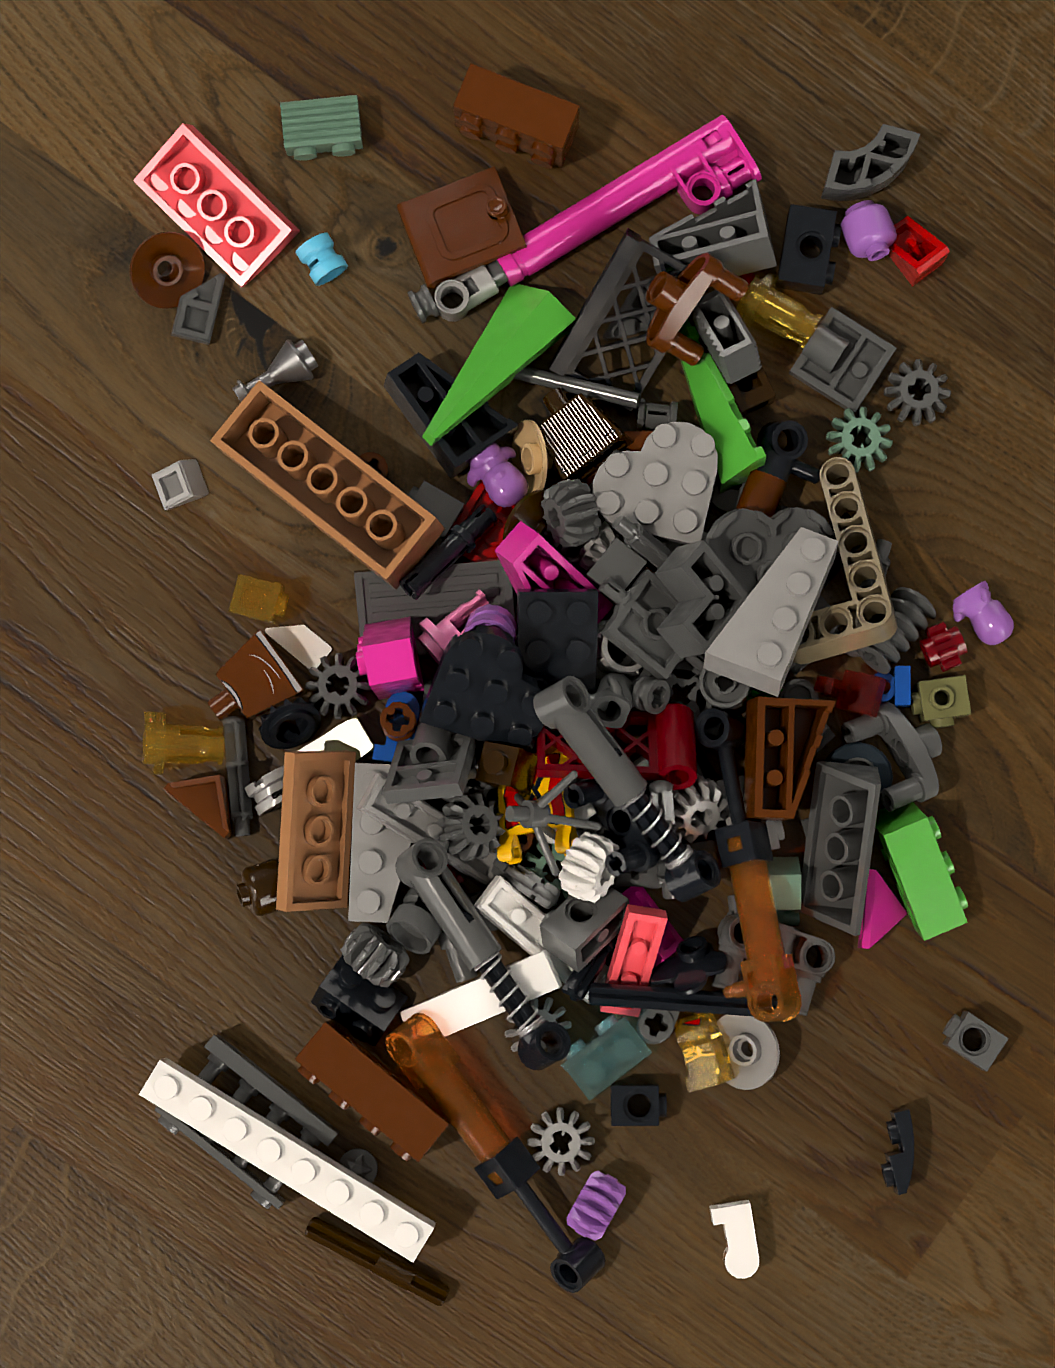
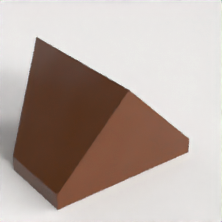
M221 775L170 782L164 787L167 793L223 838L229 839L232 836L233 828L230 818L227 778Z

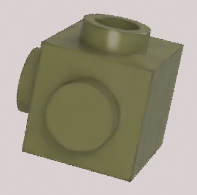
M965 675L920 681L914 685L915 692H911V711L913 715H919L920 723L930 722L935 729L954 726V718L967 717L971 714Z

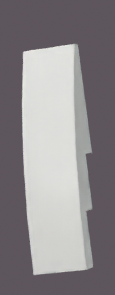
M547 949L505 966V968H511L509 974L514 981H520L519 988L524 995H529L528 1001L563 986ZM479 977L445 991L436 997L406 1008L399 1013L414 1047L418 1048L506 1010L504 1007L498 1006L499 999L495 993H489L491 987L486 980H481Z

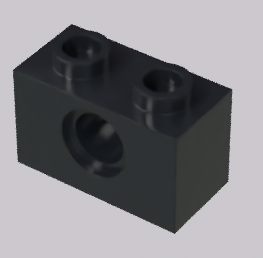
M790 205L776 288L821 295L825 284L832 285L836 262L829 261L831 247L838 248L842 228L841 224L835 223L837 211ZM804 243H813L819 248L820 255L816 258H807L801 253L800 246Z

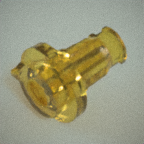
M768 273L764 279L755 276L736 308L748 330L755 321L777 335L799 343V347L804 349L823 316L812 314L801 303L775 289L774 287L778 280L776 275Z
M145 712L142 745L143 764H151L153 775H163L165 763L200 764L208 761L217 762V765H222L224 756L223 726H218L217 729H208L199 725L166 724L165 712Z

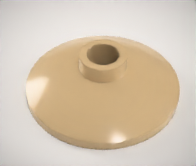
M523 420L518 424L519 426L512 441V448L516 452V457L512 458V465L525 476L528 482L526 495L536 490H543L548 469H551L553 466V458L546 446L542 432L532 420Z

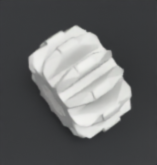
M585 832L580 838L576 837L573 840L572 847L566 850L565 859L560 862L563 866L559 873L561 889L577 899L593 903L598 901L600 897L606 896L610 885H614L615 876L607 871L605 859L611 852L619 850V846L613 843L612 840L596 833Z

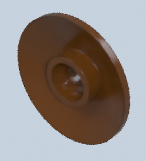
M160 232L148 237L138 246L130 263V281L136 294L149 305L164 309L178 307L180 297L200 286L205 273L204 258L199 247L187 236L177 232ZM162 261H167V270L163 273H158V265Z

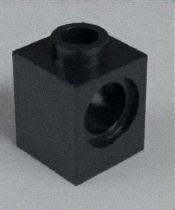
M610 1084L611 1126H659V1117L667 1116L666 1093H659L658 1084ZM643 1094L649 1098L650 1107L644 1115L635 1116L628 1111L627 1103L631 1096Z

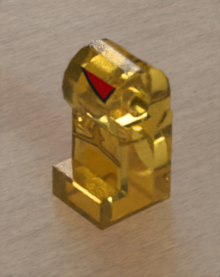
M697 1013L678 1019L675 1024V1035L678 1045L682 1049L689 1075L684 1077L688 1093L735 1079L723 1035L720 1033L713 1014Z

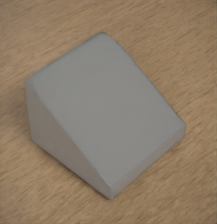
M195 459L179 460L152 474L164 511L209 494L199 464Z

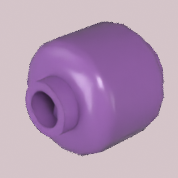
M866 200L852 205L845 212V217L841 222V231L852 255L857 258H868L869 261H876L889 254V247L897 239V231L885 206L876 204L872 200Z

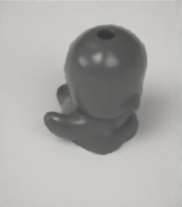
M610 672L602 677L597 685L596 693L589 694L590 707L605 727L621 728L626 722L630 709L634 707L632 702L633 683L630 678L623 673Z

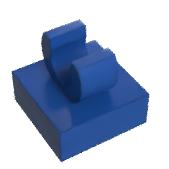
M894 666L893 675L890 673L881 674L879 672L874 675V680H885L890 685L888 693L874 695L875 701L881 703L888 702L894 697V705L897 708H910L911 666Z

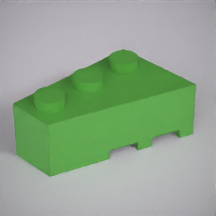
M913 802L892 812H888L885 808L878 810L875 830L883 846L881 853L884 860L889 861L897 882L895 885L915 931L925 941L968 923L963 909L968 908V903L960 886L954 887L950 874L955 873V869L946 851L941 852L936 840L942 838L934 817H927Z

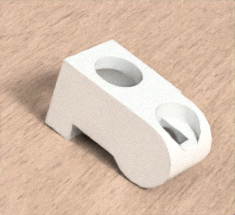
M749 1200L709 1206L713 1225L723 1224L727 1247L723 1253V1262L727 1271L736 1278L745 1279L751 1277L759 1267V1253Z

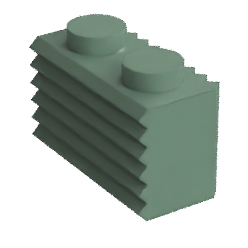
M357 95L280 102L284 148L287 156L294 155L295 160H311L317 157V153L332 152L333 156L344 157L355 154V149L363 148Z

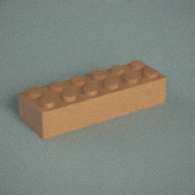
M260 380L210 440L223 454L396 590L400 586L399 581L414 569L445 530L444 526L435 516Z

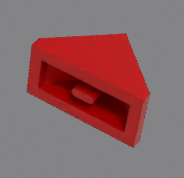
M906 216L894 225L897 231V239L889 247L890 252L888 255L913 287L940 267L950 251L948 246L909 216Z

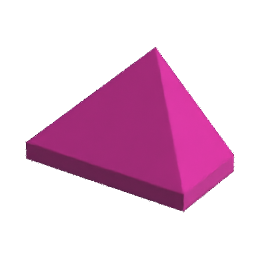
M869 869L861 934L858 938V948L870 949L908 914L878 871Z

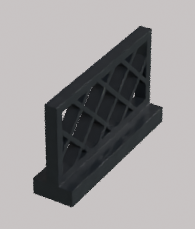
M627 228L579 311L575 322L553 356L549 370L562 377L566 375L595 383L605 379L607 386L613 387L611 377L632 372L635 382V388L632 392L642 393L665 353L654 349L655 354L650 361L634 363L630 344L645 341L647 333L628 338L622 318L644 313L649 328L651 323L649 311L657 309L652 304L647 305L642 285L651 283L656 275L640 279L636 264L645 251L659 260L661 271L667 272L665 263L673 267L675 270L667 272L672 276H678L688 265L643 240L641 235ZM633 271L635 280L626 283L628 277ZM637 286L642 307L620 312L617 301L620 291ZM613 305L616 314L606 316ZM618 320L623 340L601 345L597 332L601 324ZM594 338L596 347L587 349ZM625 346L630 366L608 371L603 352ZM598 353L603 373L587 376L576 370L582 357ZM645 369L644 373L639 379L637 370ZM620 405L630 412L633 409L632 407Z

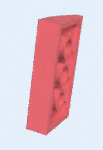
M182 123L133 180L241 287H244L258 275L300 232L277 207L190 124Z

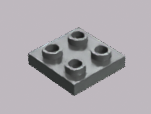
M831 307L812 334L789 374L843 409L850 408L855 414L897 348Z
M419 724L414 739L398 741L383 788V795L387 804L412 803L419 800L448 799L454 796H462L475 754L476 740L461 734L452 735L451 731L428 724Z

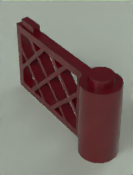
M669 703L659 714L630 711L625 724L621 728L606 727L613 737H618L628 745L623 749L628 757L637 752L648 761V767L635 766L645 780H667L672 783V790L685 789L696 782L694 712L689 707L680 703ZM544 725L536 736L537 777L565 778L571 771L575 770L578 772L577 778L594 779L575 752L565 744L566 740L563 736L559 735L556 737ZM629 725H647V732L638 739H635L624 729ZM556 749L568 758L563 764H545V758Z

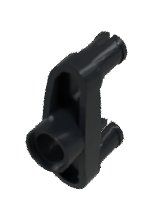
M585 779L584 781L573 783L564 790L563 798L568 807L576 809L588 804L593 805L611 838L619 846L620 850L611 852L605 859V866L611 875L619 876L633 870L642 872L657 865L660 859L658 848L656 846L651 847L653 844L652 840L647 834L642 835L644 830L637 820L632 822L634 816L627 808L622 809L624 805L615 807L595 779Z

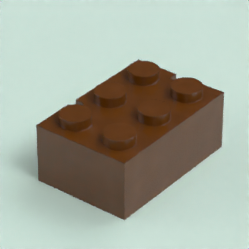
M471 63L453 105L455 127L460 128L459 132L462 135L480 141L481 137L496 142V148L509 154L515 155L517 151L527 152L532 156V162L549 169L553 165L560 168L563 167L579 127V105Z

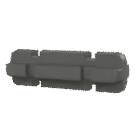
M498 858L494 860V866L491 870L494 876L497 875L505 880L508 879L507 882L519 892L532 900L536 897L535 902L546 909H550L558 903L561 893L559 888L549 882L544 884L545 880L521 864H518L516 867L517 864L509 865L506 862L499 861Z

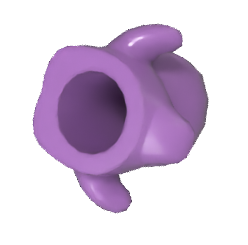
M494 443L469 462L468 484L474 487L479 480H482L489 497L497 506L506 508L516 505L525 497L528 490V482L525 476L508 462V459L516 457V452L511 447H500Z
M986 581L977 584L953 600L954 621L960 622L965 617H968L974 632L983 643L997 645L1011 636L1014 630V621L1000 601L991 599V592Z

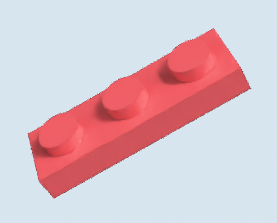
M627 904L605 983L648 986L668 920L666 910ZM600 1006V1012L639 1017L641 1008Z

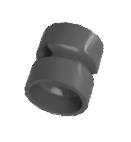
M702 669L699 676V688L703 697L713 707L731 711L742 707L750 699L753 687L706 669Z
M410 888L402 901L403 904L397 907L389 919L386 928L391 938L401 947L417 954L429 953L440 936L441 927L415 888Z

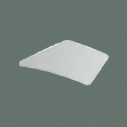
M305 625L265 629L266 634L308 669L311 667L317 668L321 664L320 658L323 656L327 657L332 651L331 646Z

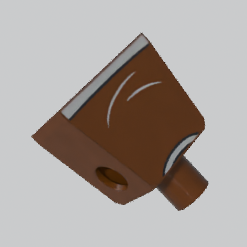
M260 629L217 671L216 676L225 689L207 701V703L220 721L238 708L251 721L270 712L271 705L279 707L283 705L285 698L291 702L307 692Z

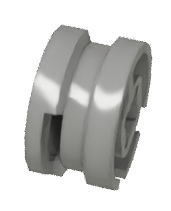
M284 765L265 774L257 782L254 781L244 788L248 797L255 799L257 803L255 809L259 816L266 815L282 807V795L280 794L283 792Z

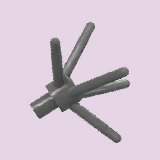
M575 770L571 771L553 789L537 800H525L520 794H515L514 799L519 806H508L505 810V818L508 822H520L524 828H533L546 862L554 876L559 875V869L544 833L555 840L556 831L548 826V824L555 823L593 830H600L602 827L599 822L551 814L548 804L569 785L577 781L578 772Z

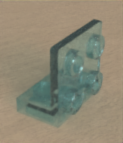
M613 1014L609 1015L594 1027L598 1033L587 1043L582 1038L571 1044L566 1059L561 1062L563 1069L569 1073L589 1101L652 1053L624 1015L618 1019Z

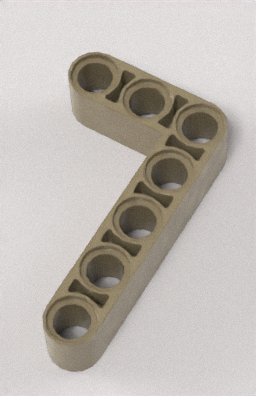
M833 457L822 465L820 480L835 537L839 541L838 548L852 600L813 611L804 633L805 636H809L808 640L799 645L793 662L798 664H808L885 642L897 630V619L861 486L852 463L842 457ZM840 477L848 478L844 483L840 485L832 484L836 479ZM848 511H857L850 519L841 518ZM866 545L862 552L850 553L853 547ZM867 579L876 580V582L868 588L859 587L860 584ZM875 614H885V618L878 623L868 622ZM837 625L847 626L840 634L830 633Z

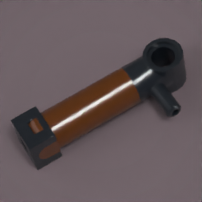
M773 421L761 428L758 433L757 443L758 447L762 446L766 454L765 465L750 471L736 509L743 508L761 511L768 517H772L776 514L790 474L813 484L820 481V469L797 460L807 448L808 436L804 427L795 421ZM781 431L787 436V445L783 450L778 445V436Z

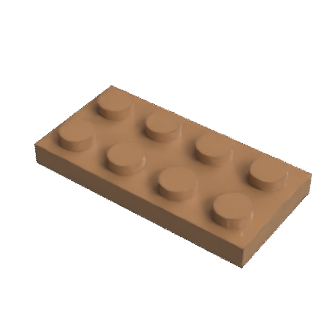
M354 751L285 752L276 910L292 912L347 908L356 752Z

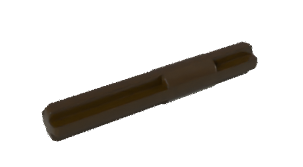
M313 1217L305 1230L306 1237L437 1306H442L449 1294L450 1289L448 1286L317 1217Z

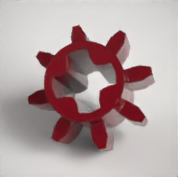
M941 622L925 630L928 638L920 640L919 644L930 668L939 665L941 671L945 672L962 664L959 656L967 653V647L957 626L947 629L945 622Z

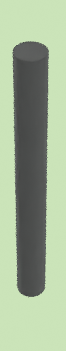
M528 366L518 372L513 378L553 389L562 388L563 391L569 393H582L590 398L636 409L641 401V393L564 375L562 377L557 373Z

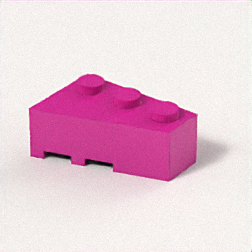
M522 521L516 525L495 549L516 594L517 589H597L539 533ZM598 590L599 623L613 608L614 604Z
M411 616L366 624L363 636L358 637L359 644H357L358 652H356V659L360 676L367 675L369 686L378 699H387L391 695L400 692L411 694L424 692V683Z

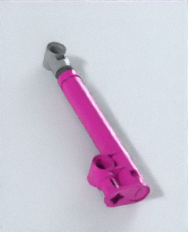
M720 115L524 234L523 238L527 245L526 248L503 256L486 266L483 265L467 271L454 280L442 282L435 291L436 307L443 319L455 322L461 320L467 315L469 310L499 293L498 287L507 282L511 287L524 280L525 276H531L674 188L691 212L703 214L715 207L714 201L723 196L726 199L733 195L734 189L747 181L756 179L758 182L762 180L761 173L729 120L724 115ZM698 186H706L712 191L713 196L706 201H701L695 198L692 190ZM449 293H457L463 298V302L459 307L449 309L442 304L443 297Z

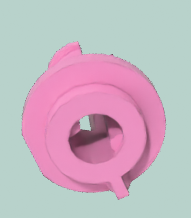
M480 589L475 592L476 596L473 599L458 606L437 625H434L428 618L419 623L424 633L418 637V640L438 665L452 637L456 634L458 637L463 634L464 630L461 632L458 630L467 623L470 614L478 607L489 604L485 594Z

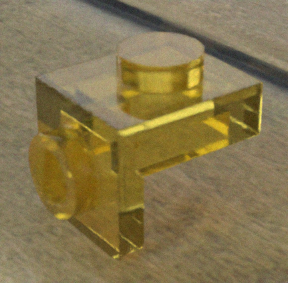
M239 574L229 612L275 625L277 616L284 617L289 595L284 594L285 587L282 583H272Z

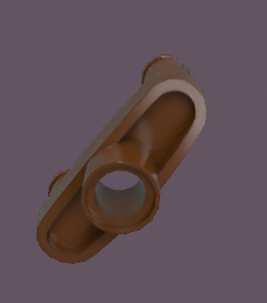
M703 253L696 257L677 278L665 271L660 272L651 281L646 292V301L657 307L647 331V345L661 353L667 351L691 366L696 365L703 355L704 347L680 333V328L694 310L707 288L712 287L737 302L746 293L748 282L724 268L722 261L709 253Z

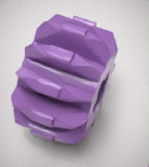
M600 1171L592 1173L567 1216V1225L585 1238L588 1237L594 1241L602 1238L626 1195V1187L608 1173L607 1175Z

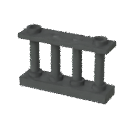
M214 1034L204 1046L211 1053L207 1057L209 1060L208 1064L197 1076L211 1085L221 1071L226 1072L231 1068L242 1077L238 1082L240 1087L231 1098L245 1105L252 1096L257 1097L259 1093H262L272 1101L269 1106L271 1111L265 1118L279 1126L283 1120L287 1122L292 1117L303 1126L300 1130L302 1136L299 1139L312 1147L314 1145L319 1146L321 1142L329 1146L340 1133L337 1128L219 1034ZM157 1106L154 1109L161 1115L158 1122L175 1135L181 1131L251 1187L253 1191L250 1195L266 1209H269L271 1205L279 1209L284 1204L286 1199L277 1193L284 1183L271 1175L263 1182L246 1168L250 1162L237 1154L233 1158L218 1146L214 1140Z

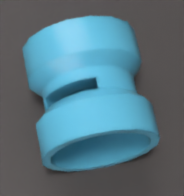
M328 232L318 234L307 240L295 252L301 263L307 264L310 268L309 275L316 286L330 282L342 274L348 267L343 256L336 254L334 251V242Z

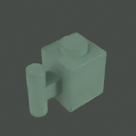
M773 857L774 861L752 866L751 872H744V896H751L753 904L751 916L788 926H799L802 874L798 857Z

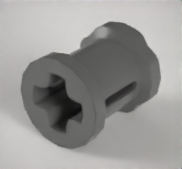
M641 398L638 407L636 431H654L660 424L676 422L678 402L672 401L670 405L647 403L645 399Z

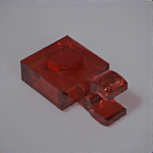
M845 669L843 680L817 675L814 691L822 692L821 694L824 696L838 698L835 707L840 710L877 718L887 680L879 676Z

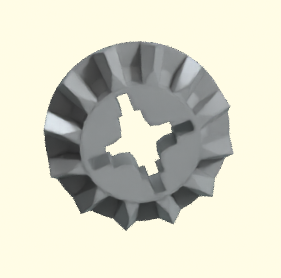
M606 521L598 527V536L587 542L579 553L582 557L579 565L586 571L594 566L616 537L619 538L621 535Z

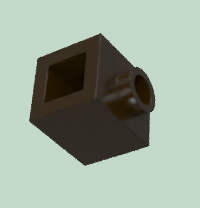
M485 741L483 750L479 753L476 760L477 774L475 780L497 789L530 795L537 770V755L518 747Z

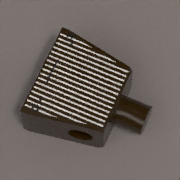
M556 388L545 395L542 400L552 415L539 425V428L563 480L579 479L583 482L599 469V466L606 461L614 450L623 451L633 443L632 439L601 408L582 393L570 400L562 388Z

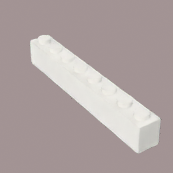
M166 1057L159 1060L139 1093L140 1096L413 1263L435 1227L436 1222Z

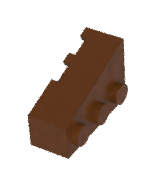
M756 697L747 700L744 806L747 819L773 821L794 819L811 772L809 771L815 752L821 744L825 724L836 701Z

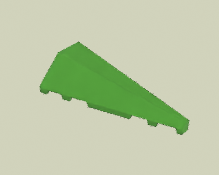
M521 284L508 288L422 436L430 446L511 383L518 372L568 333L576 318L550 291Z
M687 318L679 332L699 343V334L696 328L691 326ZM703 352L701 359L694 366L687 364L681 359L680 361L700 428L705 433L711 435L715 441V448L718 453L715 478L720 493H723L745 483L750 475V471L764 466L766 454L762 446H756L750 434L751 427L747 419H743L735 403L734 396L710 353Z

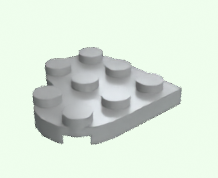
M670 422L658 425L646 438L641 451L613 453L599 466L592 483V495L596 496L595 502L597 507L600 508L598 512L610 525L613 524L617 517L623 515L633 524L638 523L642 525L655 538L685 545L701 541L717 473L718 453L715 448V441L702 428L688 422Z

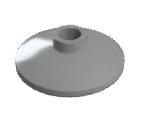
M724 1015L716 1022L710 1033L709 1053H715V1056H710V1060L717 1074L726 1083L738 1089L751 1090L763 1086L774 1076L780 1058L779 1044L774 1031L763 1018ZM748 1042L753 1048V1054L748 1050Z

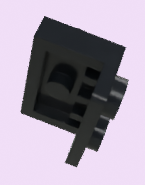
M342 955L318 987L311 1003L317 1007L324 1017L331 1020L335 1019L348 1028L350 1033L359 1041L368 1042L372 1046H376L385 1030L405 1004L408 996L392 985L388 988L381 987L380 985H373L366 978L363 979L358 972L353 971L351 965L345 962Z

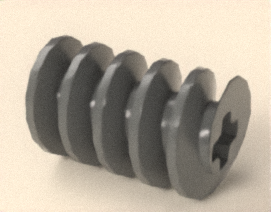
M899 587L891 594V601L897 619L895 634L885 642L856 650L868 666L881 674H888L891 670L888 662L897 663L901 659L899 652L906 653L910 648L908 641L915 642L918 639L919 633L917 630L924 631L929 626L927 619L934 620L936 617V611L930 601L919 592L910 588ZM875 614L872 616V620L868 622L878 623L885 618V614Z

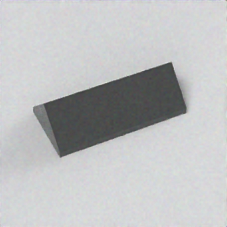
M819 761L816 762L801 876V910L799 912L857 936L861 934L881 789L878 767Z

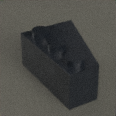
M418 352L388 372L383 387L444 471L452 479L470 467V460L494 443L501 446L513 438L519 425L510 418L506 419L488 406L489 403L486 402L430 446L422 436L454 383L455 378Z

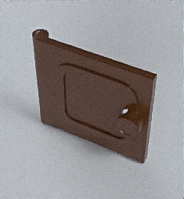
M495 166L397 205L398 213L427 288L430 290L437 288L442 281L527 247ZM489 215L497 217V220L492 219Z

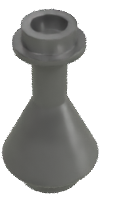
M286 340L266 372L245 385L240 380H237L238 385L232 389L240 402H242L259 380L269 388L280 383L312 380L313 374L311 370L318 367V364L303 340L296 344H293L291 340Z

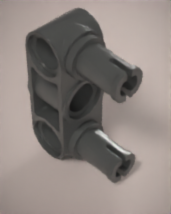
M731 914L722 919L717 932L719 937L718 951L726 955L728 965L723 973L714 976L711 986L734 993L744 959L748 960L749 956H752L756 960L774 966L792 969L790 974L794 977L786 1000L785 1010L807 1016L816 983H821L822 978L825 977L826 972L832 968L835 962V952L831 944L824 939L802 933L791 926L751 915ZM742 922L746 926L747 934L745 939L739 943L734 938L733 931L736 924ZM811 946H814L818 951V960L813 966H810L806 960V953Z

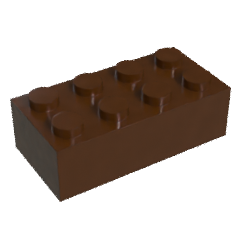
M332 1020L326 1021L295 1058L301 1064L297 1071L314 1085L320 1081L332 1090L328 1095L332 1101L345 1111L350 1107L354 1108L362 1115L359 1122L375 1136L383 1132L393 1141L390 1148L407 1162L412 1157L419 1162L451 1122L449 1117Z

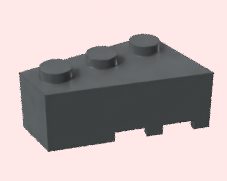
M756 179L745 184L746 190L728 200L723 196L714 201L715 207L695 218L690 214L649 237L650 244L687 265L699 255L709 253L722 261L724 268L738 276L777 266L766 212ZM653 257L656 273L659 274L662 272L659 260ZM665 263L667 272L675 270L673 267Z

